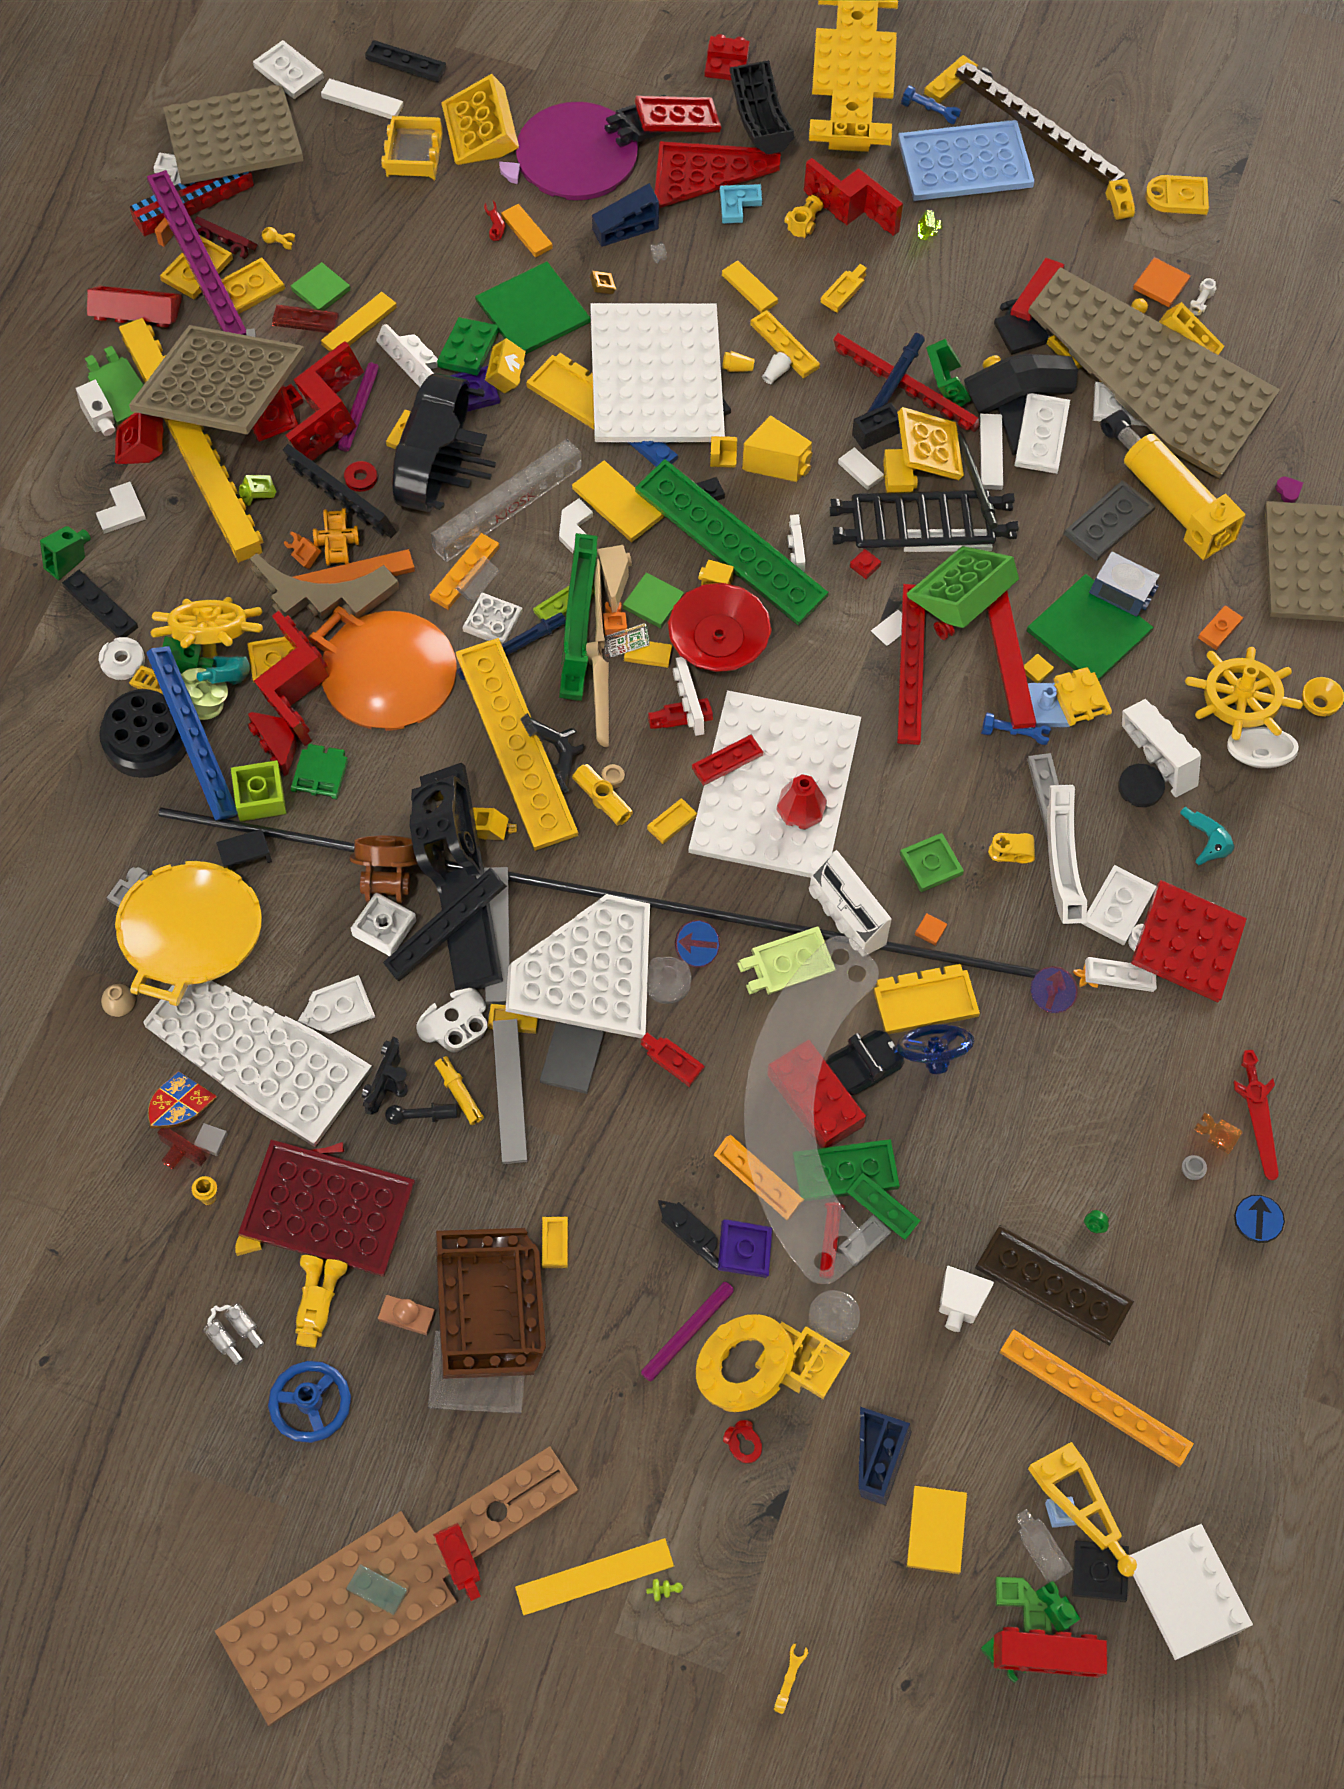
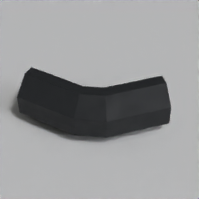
M770 61L730 67L729 71L738 111L743 126L752 142L767 155L783 152L794 139V130L783 114L779 104Z
M1020 354L1005 358L965 378L964 382L980 415L986 414L1020 396L1035 392L1072 394L1076 389L1078 369L1072 356Z

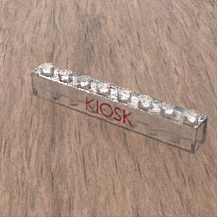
M568 439L564 440L431 533L433 549L448 562L471 546L481 533L484 535L488 534L582 468L581 451Z

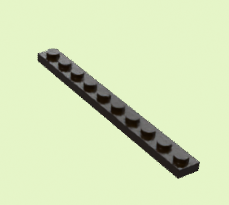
M968 62L957 69L955 76L1106 185L1109 184V181L1124 178L1125 174L1116 166L1107 162L1101 155L1096 154L1084 143L1072 137L1069 132L1064 131L1053 121L1044 117L1038 110L1030 107L1021 98L1009 92L1006 87L1001 86L990 76L981 72L975 65Z

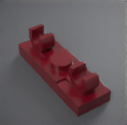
M198 216L195 219L194 223L201 226L197 229L200 236L206 233L205 238L212 241L214 233L218 235L217 240L229 244L230 241L235 243L231 246V253L236 255L238 249H241L240 257L245 259L248 256L247 248L253 251L256 250L258 244Z

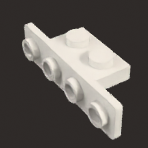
M387 324L382 325L377 342L421 387L425 379L430 374H433L430 369L437 368L438 359L415 334L399 337Z

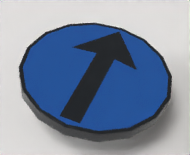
M1250 1195L1242 1199L1234 1213L1235 1226L1240 1234L1250 1241L1268 1243L1275 1240L1283 1231L1285 1224L1284 1213L1279 1204L1267 1196Z

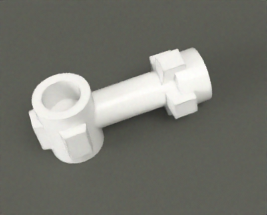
M1211 278L1202 281L1199 288V297L1196 301L1192 300L1189 310L1196 316L1201 315L1207 307L1204 305L1205 301L1215 294L1217 287L1215 286V281Z

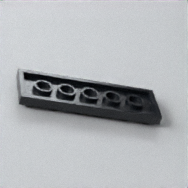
M287 444L284 447L283 452L287 456L286 461L293 466L292 470L300 477L304 475L308 477L310 484L317 489L319 487L325 490L324 493L333 501L338 499L341 502L340 505L346 508L348 512L353 510L357 513L356 517L364 524L368 522L372 524L373 530L379 535L383 536L385 534L389 538L395 535L396 530L384 513L291 445Z

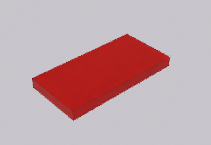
M636 96L635 104L644 131L720 132L721 124L712 98Z

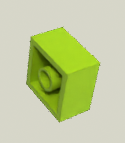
M277 760L231 768L235 805L240 821L286 814L282 778Z

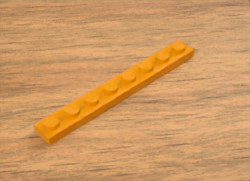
M1014 1329L999 1352L1178 1467L1182 1465L1194 1444Z

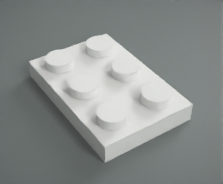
M283 40L253 61L254 68L274 84L282 86L284 92L293 99L324 78L323 72Z
M1114 865L1087 912V923L1082 924L1125 945L1155 892L1156 886Z

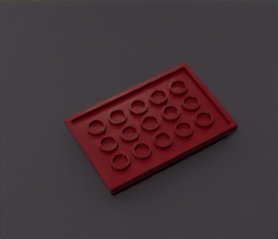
M271 1140L238 1235L293 1252L315 1256L325 1261L327 1259L347 1263L350 1268L384 1277L415 1180Z

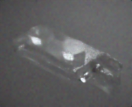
M1027 1509L1017 1514L1016 1519L1022 1527L1018 1531L1021 1535L1020 1539L1047 1582H1056L1072 1572L1073 1568L1044 1523L1042 1524L1039 1518L1034 1521Z

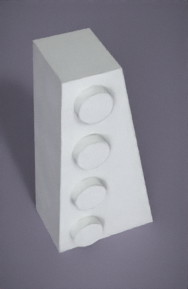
M1146 699L1123 710V728L1138 748L1143 746L1148 762L1150 764L1155 763L1165 782L1169 781L1173 789L1171 792L1176 798L1197 787L1201 755L1196 748H1193L1187 742L1184 735L1179 734L1173 728L1171 722L1165 719L1158 709Z

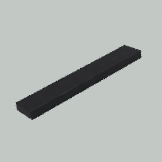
M490 867L383 962L394 978L400 981L507 887L506 884Z

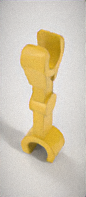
M796 1644L791 1646L789 1668L774 1706V1711L781 1714L785 1711L797 1670L808 1655V1649L805 1647L803 1656H795Z

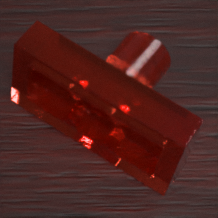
M160 1128L157 1132L161 1142L171 1147L161 1160L169 1168L174 1169L183 1156L200 1167L207 1160L202 1149L169 1128Z

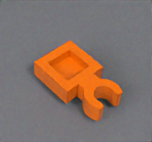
M291 531L290 534L294 537L293 543L285 541L284 545L294 550L291 555L303 567L310 569L321 553V550L309 539L302 538L301 535Z
M605 602V613H603L605 636L627 635L626 614L622 612L621 602L617 612H612L609 602Z

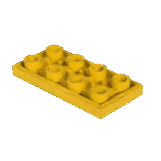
M605 460L572 484V489L631 543L664 518L661 512L637 494L635 487Z

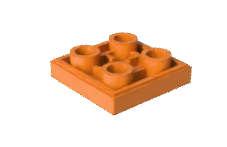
M1154 257L1134 284L1133 289L1170 308L1189 282L1191 275Z

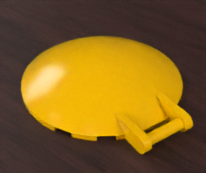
M186 861L184 865L171 867V864L160 867L152 871V875L143 881L138 880L129 889L118 908L115 928L117 941L123 955L138 970L131 985L130 992L132 994L140 995L141 993L169 1001L170 1005L178 1006L188 985L219 978L235 969L248 957L259 938L262 916L255 892L242 880L241 876L217 864ZM150 978L174 985L175 987L170 992L145 985V983Z

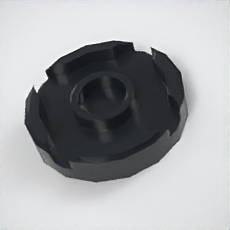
M1137 763L1128 766L1122 772L1118 781V790L1125 801L1131 802L1133 806L1149 807L1155 805L1161 799L1165 790V780L1155 767Z

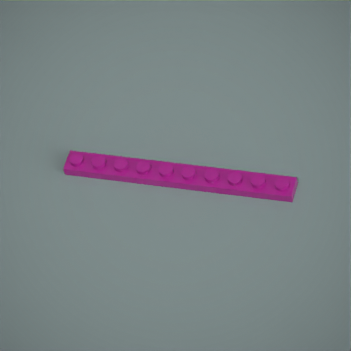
M167 170L147 176V182L221 331L246 335V329Z

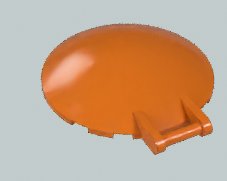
M337 606L333 610V615L316 632H312L308 636L309 641L324 652L322 659L328 665L325 669L329 677L322 682V687L328 701L339 714L359 726L369 729L372 727L385 728V731L404 729V726L415 722L419 724L434 715L445 704L454 688L457 664L452 645L438 627L420 616L401 611H381L357 618L352 614L349 615L342 607ZM340 620L345 623L330 641L323 638Z

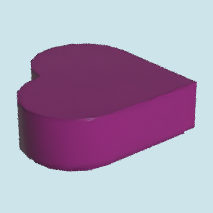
M1284 476L1277 480L1275 488L1281 494V499L1284 502L1295 503L1304 482Z

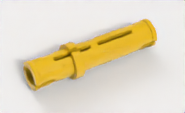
M448 1056L443 1057L444 1061L441 1058L437 1060L434 1065L443 1077L445 1087L450 1089L467 1117L471 1126L475 1125V1120L477 1123L481 1122L484 1116L463 1084L462 1075L456 1072Z

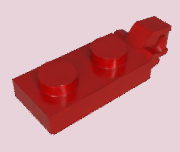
M707 698L698 699L704 721L713 720V712ZM682 702L663 705V709L648 713L650 729L688 724V711L684 712Z
M646 1033L641 1039V1045L648 1050L647 1055L689 1087L704 1070L705 1066L667 1038L663 1039L660 1037L657 1040L649 1033Z
M456 1523L433 1534L457 1589L461 1590L464 1588L470 1601L481 1597L475 1584L481 1580L479 1577L480 1573L460 1525Z

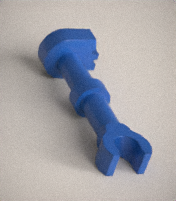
M910 85L905 90L901 100V104L906 107L913 100L925 106L926 110L936 111L942 114L950 124H955L956 118L961 113V110L957 107H945L936 103L935 99L931 97L928 99L917 94L916 88Z
M986 712L981 734L991 735L993 728L1009 731L1012 735L1018 733L1030 736L1039 744L1047 745L1049 738L1042 736V733L1049 735L1051 728L1044 725L1035 728L1013 729L1011 722L995 719L994 714Z

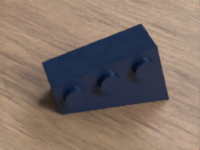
M650 183L592 215V229L601 247L659 229V200Z
M860 1407L859 1492L862 1498L886 1506L912 1433L910 1423Z

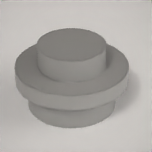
M1188 1156L1182 1163L1183 1174L1191 1180H1199L1207 1172L1206 1162L1199 1156Z

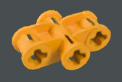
M342 508L341 511H328L324 509L325 530L313 529L314 545L318 548L325 545L326 566H330L332 563L349 564L348 544L355 543V545H359L358 526L348 528L346 508Z

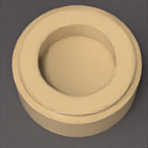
M611 764L602 770V779L611 783L613 788H618L624 783L625 773L620 766Z

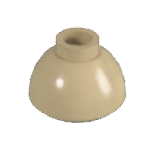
M123 984L109 986L103 992L101 998L104 1011L115 1017L128 1014L133 1009L136 1001L135 994H132L130 988Z

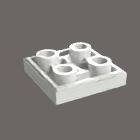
M481 593L463 625V632L487 641L499 638L502 645L507 642L523 612L522 607Z

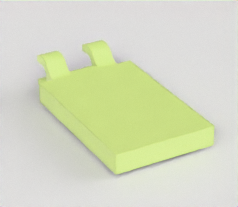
M819 926L755 947L751 950L753 956L741 959L737 963L740 972L754 967L758 979L750 981L746 985L749 995L765 988L769 995L836 971Z

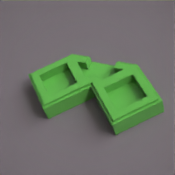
M996 1577V1606L1023 1607V1633H1029V1630L1038 1629L1044 1630L1045 1635H1051V1621L1044 1611L1048 1606L1038 1598L1031 1585L1024 1578Z

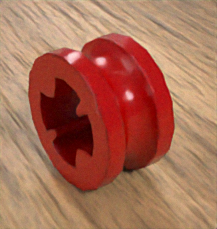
M942 620L933 624L936 634L942 640H946L948 635L952 636L955 633L953 625L946 624Z

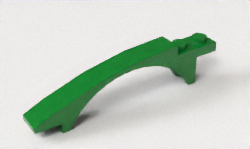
M575 534L561 661L559 698L581 701L583 696L584 676L588 663L586 644L589 609L597 557L598 536Z

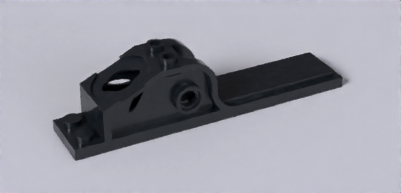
M463 763L420 776L421 786L412 789L411 794L412 812L409 826L414 854L421 870L434 882L439 893L442 910L484 874L466 766ZM443 800V802L437 807L436 802ZM445 838L455 861L463 867L449 873L447 867H445L443 855L444 846L442 839ZM488 903L447 939L455 991L466 988L478 990L503 982L490 903Z

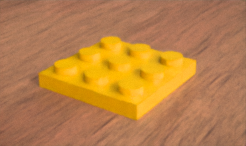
M902 407L898 411L905 466L960 480L964 473L956 422Z

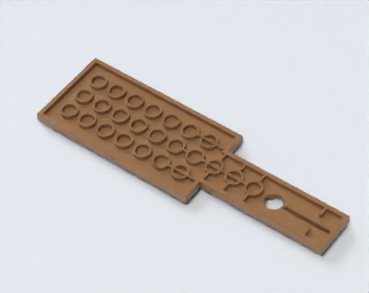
M549 1446L416 1533H414L402 1511H400L216 1629L215 1632L268 1726L270 1727L457 1604L444 1582L450 1574L433 1534L458 1523L472 1557L476 1560L577 1494L578 1489ZM494 1502L503 1503L507 1508V1516L500 1522L491 1521L487 1517V1508Z

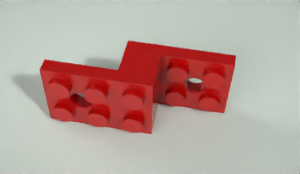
M813 158L806 162L804 191L808 196H817L823 203V208L830 211L838 220L848 225L860 215L866 213L870 219L876 221L885 231H888L893 236L899 232L903 203L858 168L840 181Z

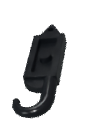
M658 1200L662 1215L661 1222L691 1250L718 1270L719 1259L713 1254L717 1247V1237L680 1202L675 1204Z

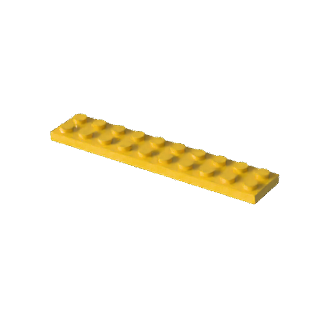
M499 638L457 651L456 657L534 851L577 837V828L542 742L536 735L530 737L520 720L527 713L530 716V713Z

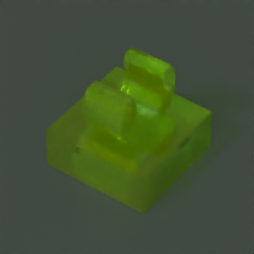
M926 210L919 220V239L927 240L930 235L937 236L938 228H943L942 221L935 219L934 211Z

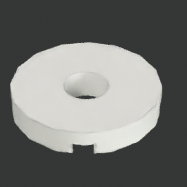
M119 637L113 639L114 641L111 643H106L99 652V663L102 671L108 677L116 680H126L132 678L141 665L144 666L145 655L142 647L136 640ZM120 655L128 656L125 661H116Z

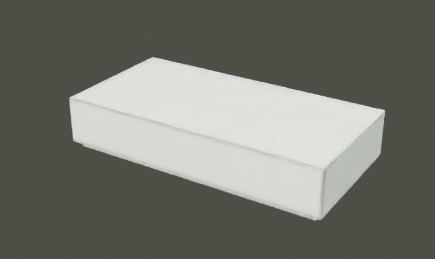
M855 447L838 459V464L867 490L884 478V474Z

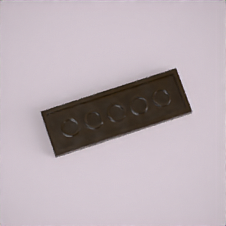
M999 1225L975 1266V1269L1109 1346L1134 1303L1130 1298L1002 1225Z

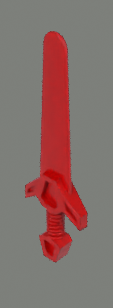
M1244 1050L1241 1066L1246 1068L1249 1084L1246 1087L1234 1080V1090L1247 1100L1264 1175L1268 1180L1273 1181L1278 1178L1279 1173L1267 1095L1275 1086L1274 1078L1266 1085L1259 1082L1255 1066L1259 1060L1253 1050Z

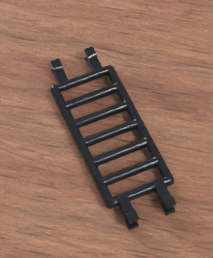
M976 490L853 494L851 497L852 501L830 500V516L853 513L854 529L833 527V545L856 541L858 548L994 544L996 537L1017 539L1016 531L1019 530L1018 521L999 524L997 528L990 529L985 518L987 536H974L969 499H979ZM985 490L988 500L993 504L994 509L1013 511L1014 493L991 496L990 491ZM961 499L965 536L952 537L948 500ZM926 500H939L943 537H930ZM895 501L899 538L886 539L882 502ZM904 501H917L921 538H908ZM860 502H874L877 539H864Z

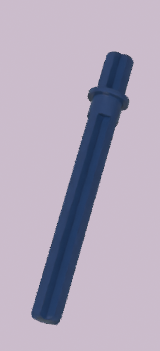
M914 333L908 345L903 347L902 355L867 413L888 403L914 358L918 357V351L925 341L923 335Z
M558 613L547 620L541 619L540 623L502 644L506 656L546 634L551 635L552 630L566 623L564 615ZM457 669L460 679L465 680L462 669Z

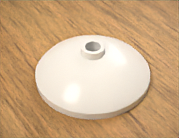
M1268 727L1243 728L1240 739L1234 740L1230 735L1227 744L1229 752L1238 761L1256 768L1283 766L1292 761L1298 754V743L1291 735L1282 731L1281 735L1275 736Z

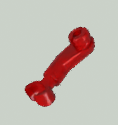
M493 201L494 208L491 211L488 210L485 203V212L490 216L493 223L492 228L489 230V237L492 241H499L503 236L505 223L500 214L497 213L496 203Z

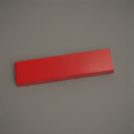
M1045 258L1011 308L1010 315L1030 321L1032 319V316L1028 313L1030 306L1060 267L1064 269L1065 264Z

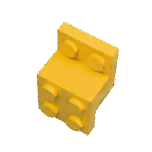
M781 1322L780 1325L789 1334L794 1348L791 1372L789 1375H785L781 1383L798 1394L804 1387L824 1399L850 1357V1353L806 1326L802 1333L784 1322ZM765 1349L755 1363V1367L761 1370L765 1361Z

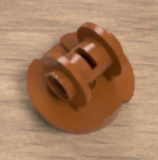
M377 835L355 839L354 853L349 856V860L352 863L366 866V871H362L360 876V893L365 894L366 903H369L375 893L381 895L386 893L387 895H396L397 904H403L404 895H409L410 873H405V866L418 864L413 850L412 838ZM374 866L397 867V872L374 871Z

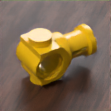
M814 195L808 196L804 206L795 207L792 212L789 211L784 220L788 224L787 230L796 237L806 238L808 234L811 235L816 225L814 223L815 214L823 208L821 200Z

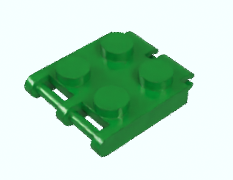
M308 744L307 750L302 749L291 785V792H297V790L311 793L313 796H317V794L332 796V799L337 800L348 764L345 750L329 747L327 753H325V746Z

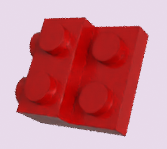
M722 34L710 36L704 77L731 80L730 67L747 64L750 41L745 40L743 37H736L735 39L726 38Z

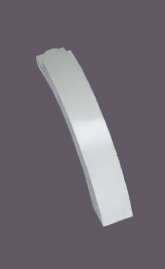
M1073 785L1049 786L1047 834L1050 874L1057 911L1063 924L1087 923V899L1081 887L1075 851V787Z

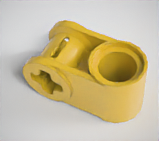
M998 833L992 839V844L988 851L989 856L997 862L1031 863L1035 860L1034 836L1027 833Z

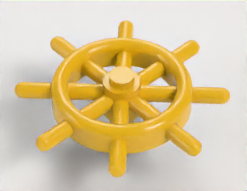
M226 597L223 601L200 600L191 602L189 599H184L182 605L173 609L170 613L154 612L152 614L153 620L168 622V626L152 629L151 636L157 638L170 635L174 639L181 641L180 645L182 648H188L191 644H202V656L214 658L217 656L216 643L222 642L226 646H231L233 643L232 639L242 635L245 631L259 633L263 630V626L259 623L246 622V618L260 616L262 609L255 607L243 610L240 606L233 603L231 597Z
M1254 647L1247 649L1245 658H1234L1222 661L1214 651H1208L1207 658L1215 667L1209 673L1207 680L1187 677L1185 679L1186 685L1204 689L1207 706L1196 711V718L1202 719L1213 713L1220 720L1233 725L1231 736L1234 740L1240 739L1242 727L1252 728L1264 724L1275 736H1279L1282 730L1273 718L1279 712L1280 707L1301 709L1303 706L1300 700L1284 697L1281 679L1291 675V668L1285 667L1274 672L1265 664L1254 660L1256 654ZM1233 673L1243 674L1241 678L1237 679ZM1224 677L1230 685L1217 683V681ZM1268 686L1271 694L1259 692V690ZM1217 692L1229 695L1220 699ZM1257 701H1262L1271 704L1267 708L1263 709V707ZM1233 703L1237 705L1236 710L1228 706ZM1249 705L1254 712L1245 713L1246 706Z

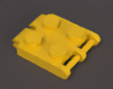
M1088 667L1075 670L1073 673L1068 672L1057 675L1053 678L1055 683L1053 686H1055L1057 692L1056 698L1069 726L1075 725L1076 722L1087 719L1089 721L1093 720L1095 716L1102 714L1110 715L1112 713L1095 672L1090 673ZM1102 708V710L1092 712V710ZM1084 713V715H1082V716L1074 717L1075 715Z

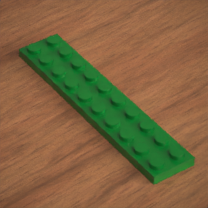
M666 459L635 487L637 494L721 563L733 566L734 573L798 626L828 597L829 592Z

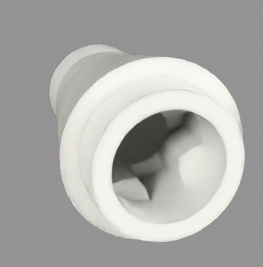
M778 352L777 355L774 354L765 373L762 375L763 380L768 384H772L788 371L792 363L790 358L782 352Z

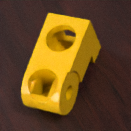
M1128 180L1109 181L1105 194L1107 200L1111 202L1115 219L1134 217L1135 206ZM1122 186L1121 189L1115 190V187Z

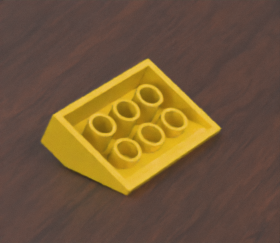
M493 74L441 102L457 165L500 158L519 148L505 88Z

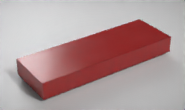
M752 734L692 764V770L702 785L705 786L763 756V750Z

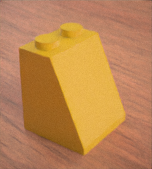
M770 415L744 442L742 469L747 472L797 482L802 476H806L811 469L812 442Z

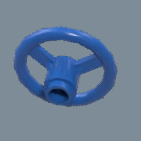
M305 1361L292 1365L278 1376L270 1390L268 1408L271 1420L281 1434L294 1441L313 1443L328 1438L341 1428L349 1414L351 1394L347 1381L337 1369L324 1362ZM307 1371L325 1374L316 1385L305 1382L300 1384L294 1393L282 1391L285 1384L297 1374ZM335 1383L338 1386L341 1397L340 1407L334 1420L324 1427L318 1411L323 1402L321 1395ZM278 1404H296L302 1413L308 1414L314 1431L303 1432L288 1426L281 1417Z

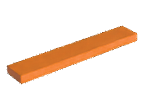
M407 549L294 576L293 578L312 583H340L368 575L383 565L393 576L414 572L415 569L410 551Z

